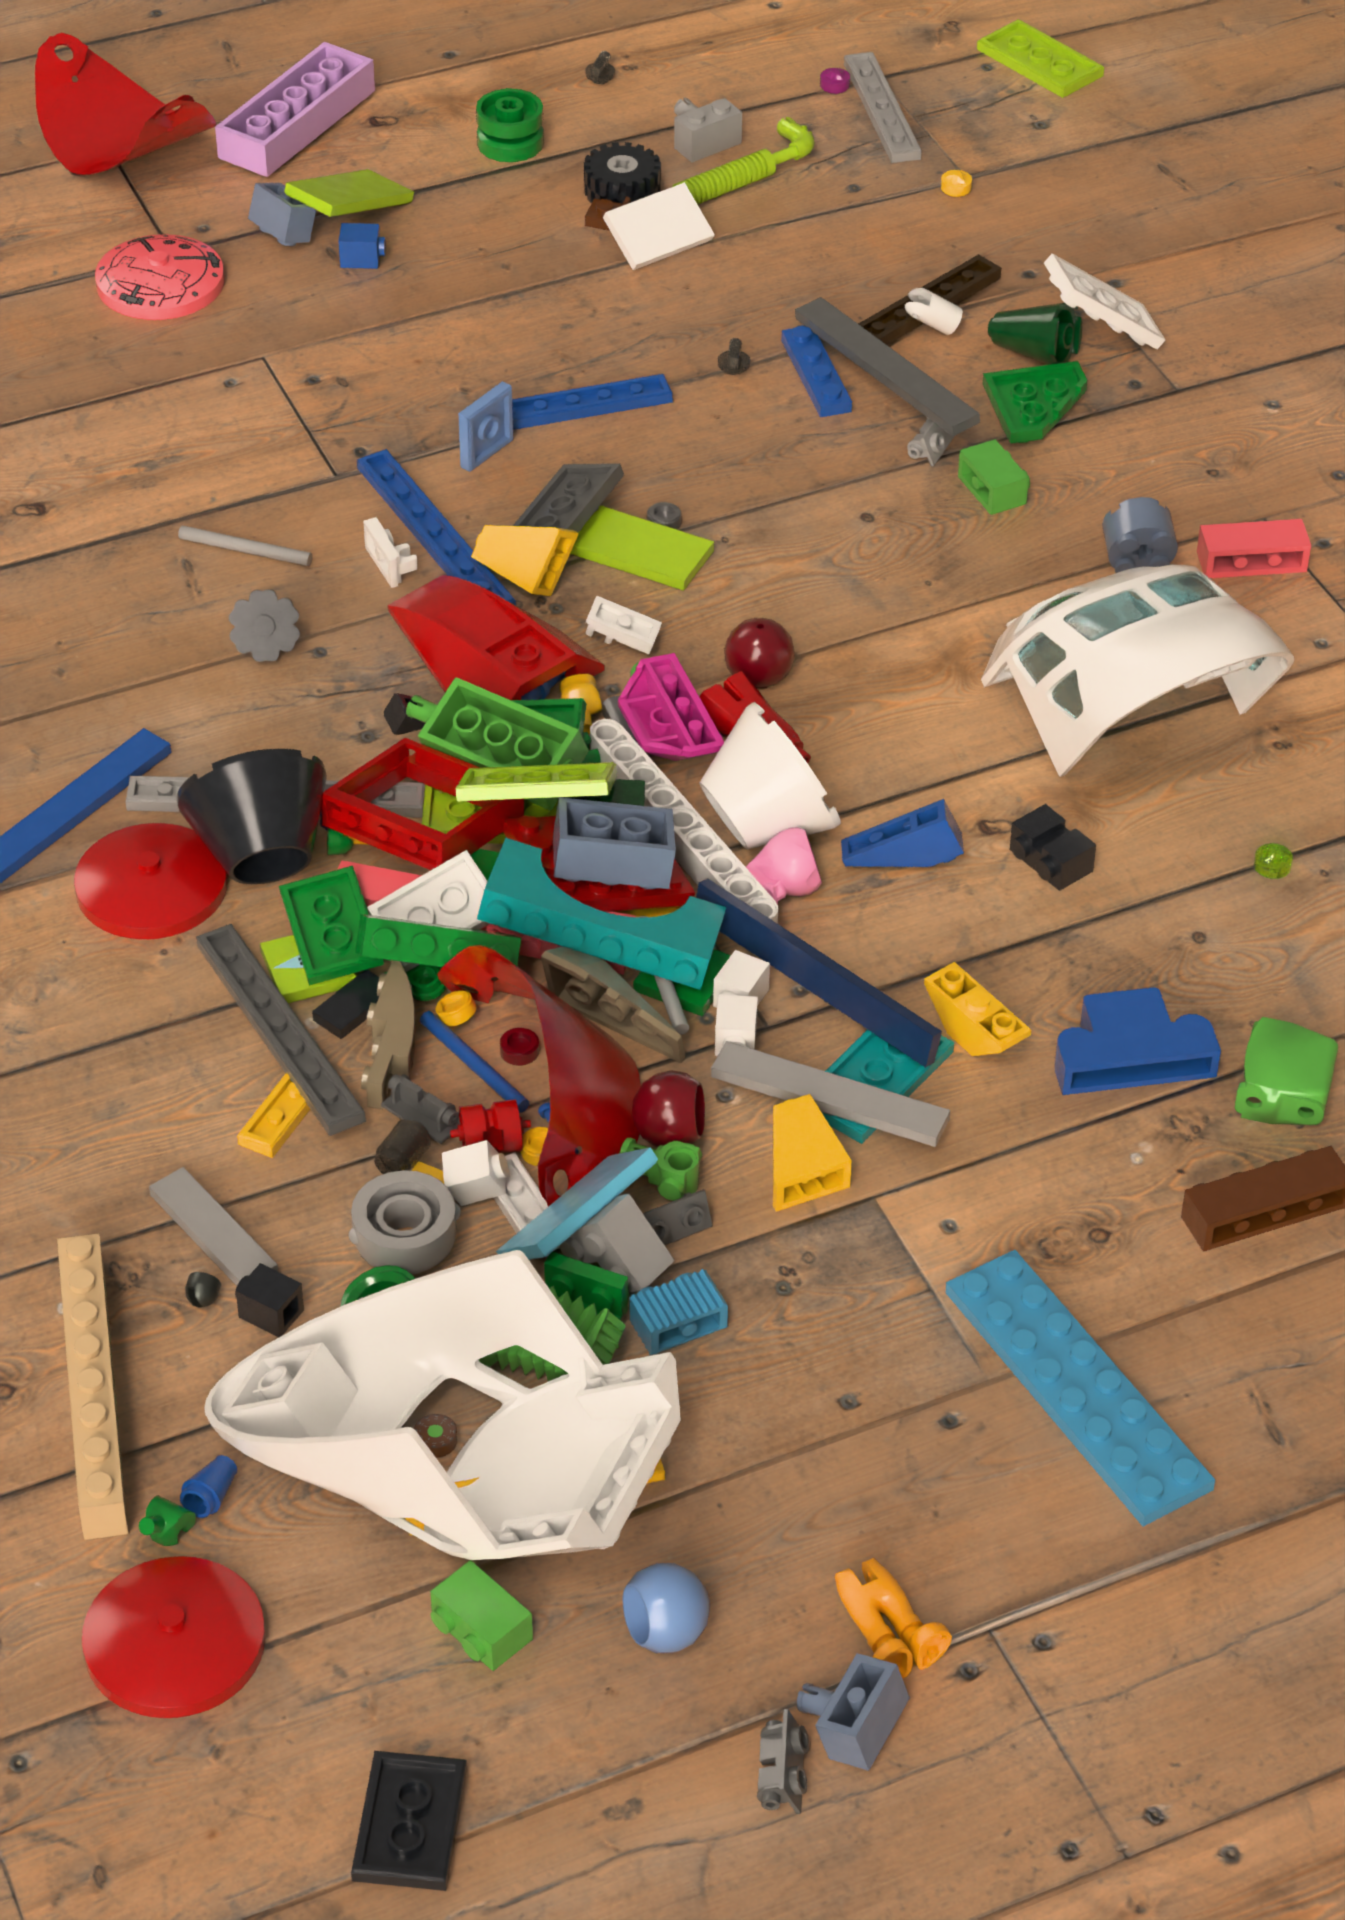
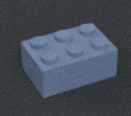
M559 797L553 832L554 878H563L571 882L580 880L602 882L611 886L624 884L640 886L644 889H669L676 852L673 809Z

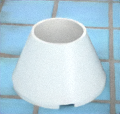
M755 702L745 708L699 782L708 801L727 828L746 849L764 846L771 838L788 828L798 827L805 829L807 835L836 828L841 824L840 817L834 806L829 809L824 802L823 796L827 792L777 723L773 721L768 725L761 715L765 712L764 709Z

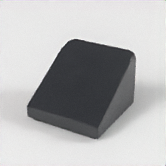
M394 693L384 710V717L395 735L421 730L425 725L424 722L410 718L406 714L409 702L417 705L416 702L411 700L413 696Z

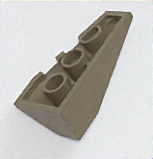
M564 946L546 950L541 955L548 990L583 1016L680 1063L686 1058L682 1036L605 960Z

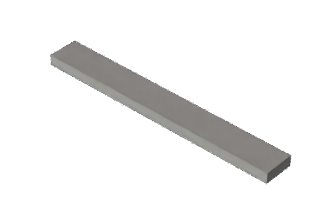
M130 776L126 796L127 811L180 812L177 805V793L189 777ZM326 780L325 790L339 781ZM399 782L369 803L403 817L422 818L425 784Z

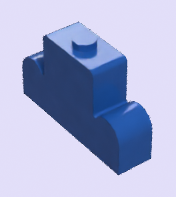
M1158 988L1115 991L1084 996L1080 1027L1065 1029L1057 1038L1054 1068L1062 1095L1215 1078L1218 1073L1221 1049L1213 1026L1203 1016L1186 1014L1176 1019V1022H1171Z

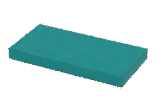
M867 1029L826 1072L909 1097L954 1052L955 1042L941 1035L935 1061L925 1068ZM822 1112L832 1128L861 1144L876 1130V1128Z

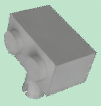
M686 97L683 100H678L675 104L674 112L677 116L674 119V149L691 163L742 143V111L727 99L715 100L713 103L700 108Z

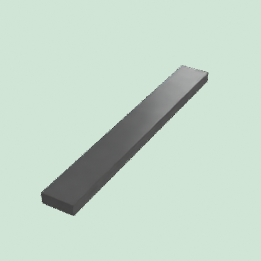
M822 297L795 309L796 320L809 327L815 334L952 436L980 423L979 412Z
M228 924L196 936L197 947L284 1072L289 1075L291 1082L295 1084L300 1095L303 1096L328 1135L332 1136L366 1122L363 1108L233 925Z

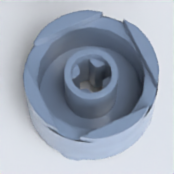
M1148 497L1128 499L1119 503L1120 509L1112 514L1110 510L1105 515L1102 529L1109 562L1116 573L1143 566L1160 567L1170 565V562L1176 556L1178 545L1170 510L1167 507L1160 506L1158 500Z

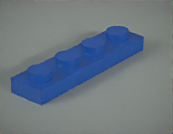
M806 326L782 330L781 341L819 416L826 417L852 412V400L819 336Z

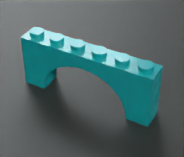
M505 838L484 889L477 915L478 920L701 990L727 907L689 896L687 902L678 910L657 917H627L603 912L575 900L551 881L542 866V849Z

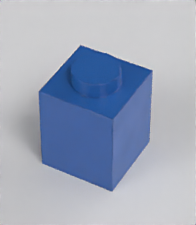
M341 223L338 241L340 268L378 269L380 256H385L386 238L380 237L379 224Z

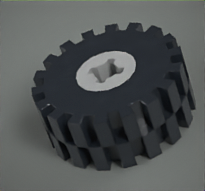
M619 142L612 143V147H608L606 144L600 146V151L593 149L590 151V156L587 155L585 157L584 194L590 203L594 199H608L612 202L623 203L626 197H630L631 202L661 191L660 158L658 155H654V151L650 148L644 151V146L640 144L632 147V143L625 142V146H619Z

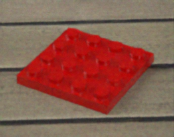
M556 815L545 817L521 816L520 818L505 819L503 833L506 838L542 849V866L551 881L570 897L592 908L607 912L683 906L689 896L695 897L694 889L675 858L669 889H644L640 886L624 884L611 886L602 882L584 880L571 882L563 878H554L553 832Z

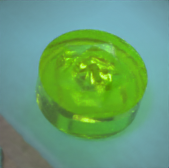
M1275 843L1264 844L1256 850L1254 868L1260 875L1266 878H1283L1291 871L1293 855L1283 845Z

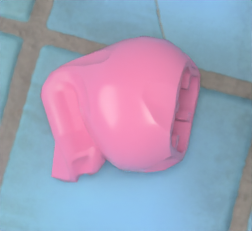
M798 827L788 828L779 832L769 840L757 856L746 866L777 904L786 895L797 897L810 895L818 890L822 884L806 830Z

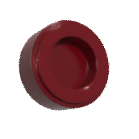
M527 1028L510 1029L500 1038V1055L504 1061L511 1065L523 1066L530 1064L539 1055V1038L535 1032Z

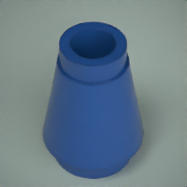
M219 1455L185 1481L182 1485V1493L180 1494L182 1506L194 1512L198 1518H205L209 1514L216 1513L234 1476L237 1474V1466L234 1461L227 1456Z

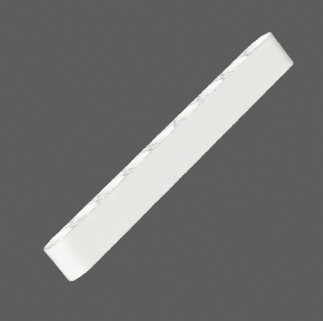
M601 719L594 722L590 727V738L592 740L590 750L598 748L600 763L614 762L617 767L616 779L645 781L644 806L673 809L676 847L674 858L693 881L698 885L699 882L707 878L778 924V905L776 901L624 727L612 719Z

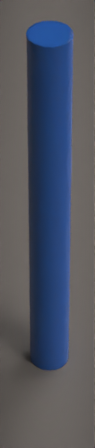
M426 1011L421 1015L420 1023L504 1100L516 1099L519 1113L524 1112L528 1108L529 1100L431 1011Z

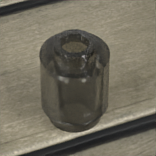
M404 1119L398 1121L376 1150L377 1156L374 1162L378 1170L382 1174L402 1170L411 1171L431 1146V1139L427 1129L421 1123L414 1120Z

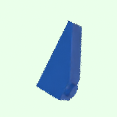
M944 799L841 840L842 861L845 866L931 867L939 863L950 862L957 856L964 854L962 832Z

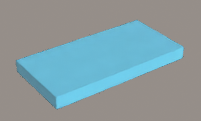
M651 1147L608 1156L496 1251L497 1254L520 1250L526 1255L528 1260L547 1257L656 1164L657 1156Z

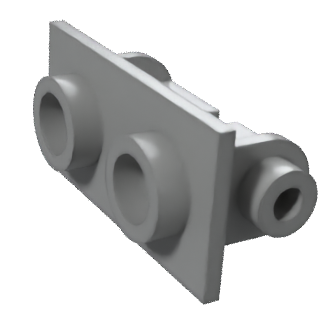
M927 417L926 422L919 430L920 434H916L914 439L908 443L907 449L908 455L911 458L928 457L930 465L934 466L954 436Z

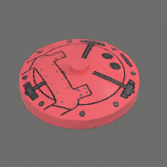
M159 234L135 238L119 244L108 251L96 267L95 279L99 297L112 310L138 319L165 320L192 314L213 302L223 288L224 269L218 253L207 244L190 237Z

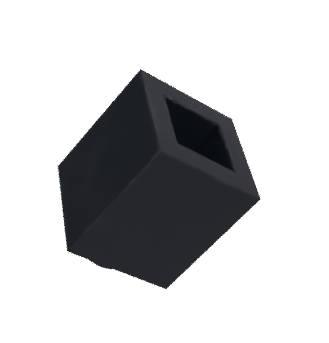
M261 1263L249 1276H244L236 1287L235 1297L237 1299L239 1318L277 1337H281L304 1311L302 1283Z

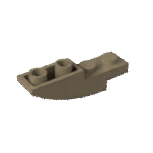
M394 960L391 961L387 974L381 973L377 986V996H379L377 1003H371L369 1006L367 1026L372 1027V1059L374 1061L372 1066H365L361 1080V1089L367 1090V1107L382 1110L381 1103L387 1098L390 1089L388 1087L390 1079L395 1074L399 1076L405 1074L410 1077L415 1052V1019L412 990L401 962Z

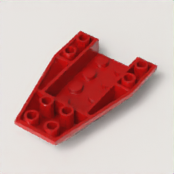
M442 575L387 605L388 612L445 693L455 677L506 699L521 700V696L565 671L566 674L564 675L567 678L577 674H589L594 677L605 670V665L556 627L493 592L458 577Z

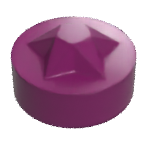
M841 68L826 69L820 74V87L828 93H843L850 87V74Z

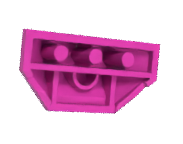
M675 653L640 659L636 666V671L629 679L618 699V707L639 746L646 753L673 761L719 752L724 744V740Z

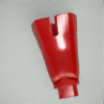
M742 671L728 677L724 681L723 687L720 684H715L700 694L699 698L717 730L726 736L730 734L745 708L755 702L764 709L765 712L761 715L768 725L775 721L807 764L809 763L811 756L803 750L804 744L796 731L768 704L756 686Z

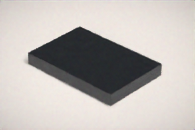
M374 1751L351 1870L353 1882L446 1891L467 1772V1760Z

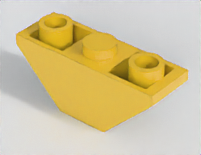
M953 962L924 978V985L946 1033L972 1057L1001 1053L1031 1036L1032 1030L957 963Z

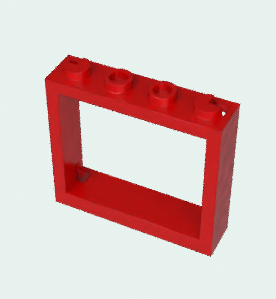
M403 738L322 793V825L428 870H432L465 850L471 855L501 834L504 830L505 819L524 816V799L467 801L482 808L446 834L369 803L406 777L456 797V787L469 768H480L408 738ZM409 749L414 750L415 753L409 755Z

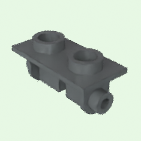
M395 1074L392 1076L388 1083V1087L392 1089V1094L381 1103V1107L442 1144L450 1137V1130L457 1129V1125H460L459 1113L456 1111L455 1105L445 1103L429 1092L426 1093L423 1091V1088L413 1083L410 1077L405 1074L401 1076Z
M704 1189L692 1194L688 1192L680 1199L643 1213L664 1245L713 1226Z
M784 1709L783 1722L770 1720L766 1723V1727L761 1730L759 1761L762 1765L775 1763V1766L759 1768L757 1798L761 1801V1806L764 1809L776 1810L780 1807L781 1803L788 1802L796 1814H801L802 1794L807 1792V1777L803 1769L804 1754L809 1751V1738L805 1727L799 1726L790 1711Z

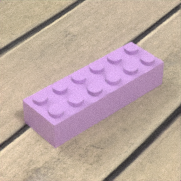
M323 42L215 126L218 158L259 175L270 176L375 91L373 59Z

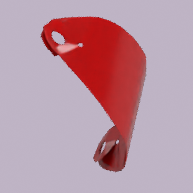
M61 32L55 36H49L46 42L38 49L35 64V94L38 121L52 153L71 173L90 175L103 172L216 126L213 116L203 105L194 102L193 96L182 95L165 105L72 35ZM59 45L69 47L73 52V58L69 61L59 59L55 53V48ZM73 76L78 78L77 82L72 81ZM180 106L177 110H172V108Z
M481 945L468 946L437 973L438 979L449 991H478V993L469 992L473 1000L489 1003L493 992H503L535 999L547 1055L550 1085L549 1126L538 1162L539 1190L542 1197L546 1200L548 1207L561 1197L556 1193L553 1185V1177L557 1170H563L567 1174L568 1191L608 1156L620 1154L621 1147L626 1138L636 1139L637 1143L640 1133L633 1122L632 1106L634 1096L641 1086L636 1062L608 1033L491 948ZM496 977L499 980L494 981L491 978ZM578 1146L582 1147L580 1154L575 1153V1149Z

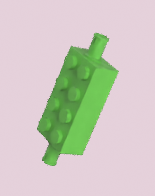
M455 677L438 704L428 701L419 695H414L411 700L416 702L417 705L409 702L406 708L408 717L425 723L418 734L421 744L480 768L581 764L589 752L579 729ZM559 797L528 798L525 800L551 811Z

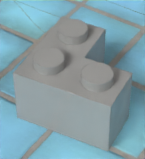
M630 1194L617 1196L560 1245V1250L564 1256L585 1263L598 1262L603 1269L627 1276L628 1293L639 1292L641 1289L648 1287L675 1261Z

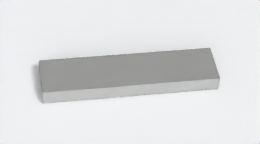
M184 1167L149 1186L150 1196L236 1286L244 1276H249L260 1263L278 1271L277 1263Z

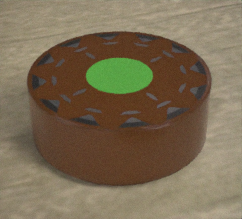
M430 1414L422 1417L414 1427L436 1458L448 1455L457 1445V1427L448 1416Z

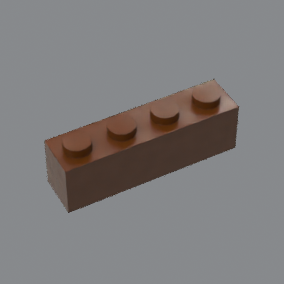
M1328 1146L1318 1150H1309L1301 1155L1285 1160L1272 1161L1265 1166L1245 1172H1236L1228 1177L1209 1183H1200L1192 1188L1185 1189L1181 1218L1204 1252L1344 1209L1345 1165L1333 1147Z

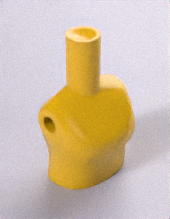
M589 674L569 676L560 682L561 699H584L587 705L583 732L590 734V727L592 725L591 715L602 710L600 695L596 688V680Z

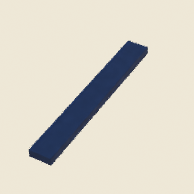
M707 878L699 882L696 898L727 907L719 930L721 933L763 961L769 962L771 966L925 1068L934 1063L942 1034L940 1029Z

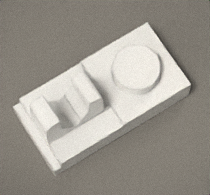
M377 517L364 520L365 548L391 588L397 587L401 583V574L417 570V556L410 555V546L407 543L394 546L390 530L384 529Z
M596 596L585 622L588 624L586 630L588 636L591 637L594 631L606 635L604 642L607 644L612 643L614 638L617 642L646 654H650L662 624L660 621L599 596Z

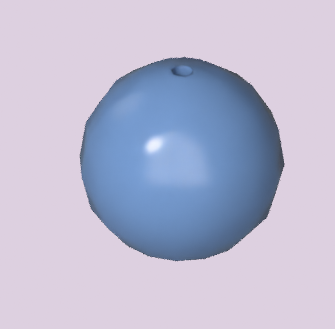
M656 1563L636 1572L623 1591V1612L628 1630L638 1645L654 1653H673L694 1644L707 1626L710 1612L708 1592L692 1571L675 1563Z

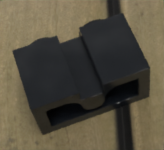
M1044 804L1012 822L1009 850L1018 859L1023 860L1035 870L1043 880L1048 881L1061 891L1093 872L1096 844L1078 829L1068 830L1065 827L1066 820L1047 804Z

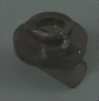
M601 51L594 63L589 64L585 69L586 77L596 84H605L615 76V68L609 64L611 59L609 52Z
M731 339L728 351L718 356V367L730 375H738L750 367V357L741 351L742 341L740 339Z

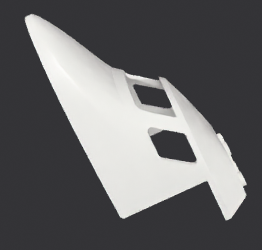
M520 1250L475 1260L398 1284L314 1318L264 1345L238 1363L211 1389L204 1406L205 1415L219 1436L245 1455L287 1475L354 1500L449 1555L469 1560L569 1553L598 1548L605 1549L613 1546L620 1537V1532L631 1511L636 1507L639 1496L648 1480L653 1476L658 1461L664 1450L669 1446L671 1437L681 1421L676 1359L672 1353L667 1352L603 1365L526 1255ZM518 1345L562 1368L568 1374L529 1389L480 1363L479 1359L505 1348ZM447 1378H455L500 1401L502 1406L475 1431L446 1472L417 1431L411 1427L402 1428V1426L421 1401ZM480 1477L472 1484L458 1488L454 1483ZM404 1518H414L422 1522L424 1530Z

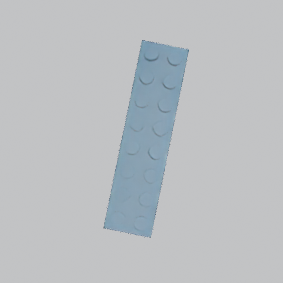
M1016 1250L1010 1251L946 1282L945 1293L1143 1527L1214 1490V1477Z

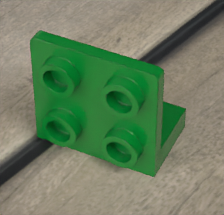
M551 1252L544 1262L545 1284L548 1288L554 1285L558 1298L568 1291L572 1303L579 1296H582L585 1309L595 1303L597 1315L604 1308H607L619 1320H623L629 1309L627 1276L555 1252Z

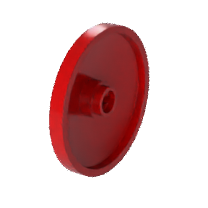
M167 823L133 825L104 836L84 853L77 864L74 875L77 903L85 917L95 926L108 933L130 939L166 938L181 934L200 925L218 909L225 897L228 883L227 872L194 830Z
M187 1556L150 1560L118 1575L94 1599L87 1612L82 1629L84 1659L88 1673L96 1687L104 1696L119 1707L139 1715L154 1718L191 1716L224 1703L240 1691L250 1680L261 1661L265 1646V1626L262 1608L249 1584L237 1573L219 1563Z

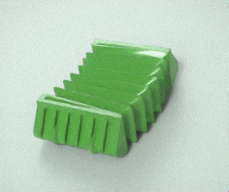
M554 1285L550 1287V1291L603 1365L610 1364L615 1350L619 1348L618 1343L626 1325L613 1315L609 1309L604 1308L597 1315L595 1303L585 1309L582 1296H579L572 1303L568 1291L558 1298ZM518 1345L505 1348L479 1359L480 1363L488 1367L498 1361L502 1371L509 1364L512 1373L521 1366L524 1375L534 1368L538 1380L544 1373H546L548 1381L568 1374L562 1368Z

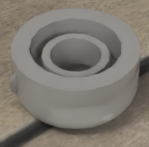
M402 1170L389 1172L367 1182L356 1194L351 1209L352 1228L349 1231V1240L356 1245L361 1257L374 1268L385 1265L398 1266L407 1270L412 1275L435 1267L449 1255L455 1242L456 1220L460 1217L461 1209L454 1202V1197L450 1190L433 1176L418 1171ZM405 1227L413 1228V1229H411V1230H405V1231L396 1230V1229H398V1228H405Z

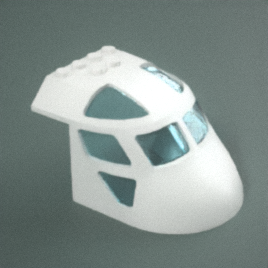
M1175 564L1160 567L1143 566L1124 570L1067 589L1050 599L1036 604L1021 616L1006 624L1007 629L997 640L981 681L984 687L1011 678L1015 679L1059 777H1062L1071 770L1108 728L1145 704L1182 685L1186 689L1222 676L1239 714L1246 713L1290 669L1294 662V656L1282 639L1262 618L1238 604L1235 599L1195 566Z

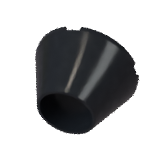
M277 748L245 752L212 763L213 771L199 779L197 774H193L178 790L177 805L180 813L234 881L251 885L272 883L299 873L311 862L322 806V793L325 790L327 779L325 766L318 757L313 756L312 760L302 757L301 750Z

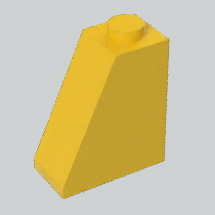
M485 525L476 539V546L471 557L531 594L551 596L579 533L574 530L556 527Z
M811 1094L788 1099L780 1104L773 1105L772 1179L773 1208L777 1212L850 1188L852 1160Z

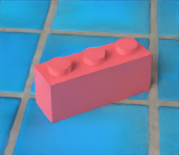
M1302 519L1200 525L1197 555L1202 571L1209 578L1307 572L1311 543Z

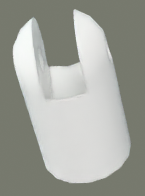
M915 288L908 293L909 299L913 302L906 303L905 309L910 316L945 335L952 334L958 327L962 318V308L925 288Z

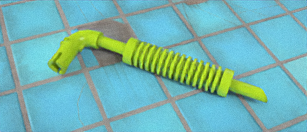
M786 117V120L782 118L777 124V132L792 142L789 144V147L772 154L765 148L675 183L672 187L685 182L697 205L774 175L776 165L791 159L799 160L809 155L815 145L814 136L811 131H808L806 125H800L790 117Z

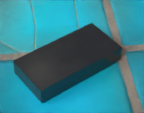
M368 969L364 970L312 1011L313 1021L338 1038H344L367 1019L370 1004L377 1003L379 998L377 996V986L380 977Z

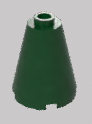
M1066 303L997 312L994 318L990 319L988 335L994 344L1045 364L1070 362L1069 359L1072 354H1078L1082 339V318L1075 315L1074 309H1078L1077 306L1072 308Z

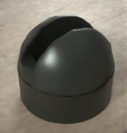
M193 1272L188 1277L185 1286V1296L191 1305L207 1307L213 1304L218 1297L221 1282L215 1276L208 1273Z

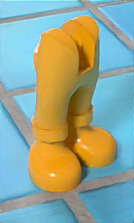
M874 1557L862 1562V1572L866 1581L864 1585L860 1583L850 1568L835 1574L834 1578L841 1601L866 1638L868 1646L874 1653L873 1658L897 1664L902 1679L911 1672L913 1661L920 1670L930 1667L947 1651L952 1640L947 1627L939 1622H930L923 1625L914 1613L907 1596L897 1580ZM880 1613H883L888 1618L900 1639L895 1637Z

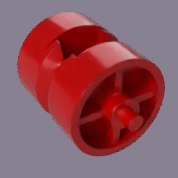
M516 1099L493 1102L490 1109H485L482 1104L459 1106L460 1125H457V1129L450 1130V1137H458L459 1141H462L463 1147L487 1140L498 1153L520 1152L523 1149L522 1133H524L525 1128H531V1121H523L522 1117L519 1116Z

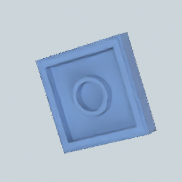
M503 381L458 413L460 466L468 472L475 469L513 440L512 387Z

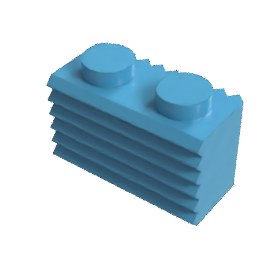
M702 1269L699 1273H684L675 1280H671L668 1284L663 1283L661 1286L646 1287L637 1294H633L630 1297V1322L634 1326L635 1331H637L638 1336L641 1337L645 1348L648 1349L649 1355H653L728 1327V1305L707 1271Z

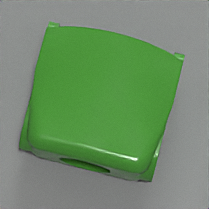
M1262 1017L1259 1021L1254 1022L1244 1061L1245 1082H1241L1238 1085L1235 1110L1241 1113V1118L1268 1124H1320L1324 1119L1338 1053L1337 1042L1330 1037L1287 1021ZM1256 1097L1260 1099L1261 1102L1253 1103L1249 1101L1248 1098Z

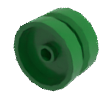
M506 88L487 93L477 101V146L483 155L499 162H519L536 156L542 150L544 144V129L542 127L543 104L539 97L522 89Z

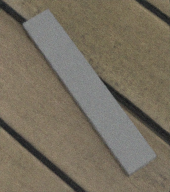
M866 52L845 55L844 66L850 74L851 81L891 163L921 160L922 150L874 53Z
M728 1041L725 1042L711 1067L712 1078L783 1100L795 1099L811 1094L821 1112L933 1147L937 1146L950 1120L949 1109Z

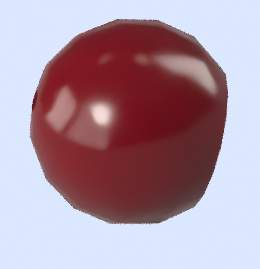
M751 618L743 621L731 631L724 648L726 666L729 672L734 675L742 671L756 688H767L780 682L789 674L795 659L792 637L781 624L768 618Z
M673 1070L656 1073L646 1080L634 1096L632 1106L633 1122L641 1137L657 1148L660 1145H666L673 1141L694 1144L701 1139L705 1125V1098L702 1084L687 1073Z

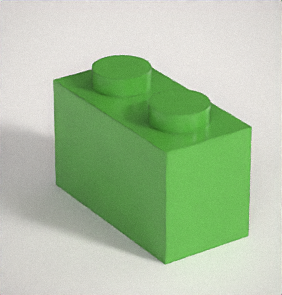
M996 439L960 450L958 478L990 515L1027 503V493L1030 488L1029 476Z
M471 1560L430 1591L432 1611L430 1615L435 1626L442 1633H450L454 1636L471 1659L477 1662L481 1660L492 1671L496 1670L533 1640L532 1613Z

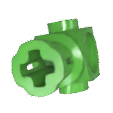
M626 1138L620 1153L650 1147L637 1144L636 1139ZM673 1141L666 1145H660L657 1150L651 1148L658 1160L643 1175L648 1176L650 1184L657 1186L661 1196L675 1201L682 1198L688 1192L692 1194L697 1191L699 1185V1162L702 1159V1152L699 1147L689 1143Z

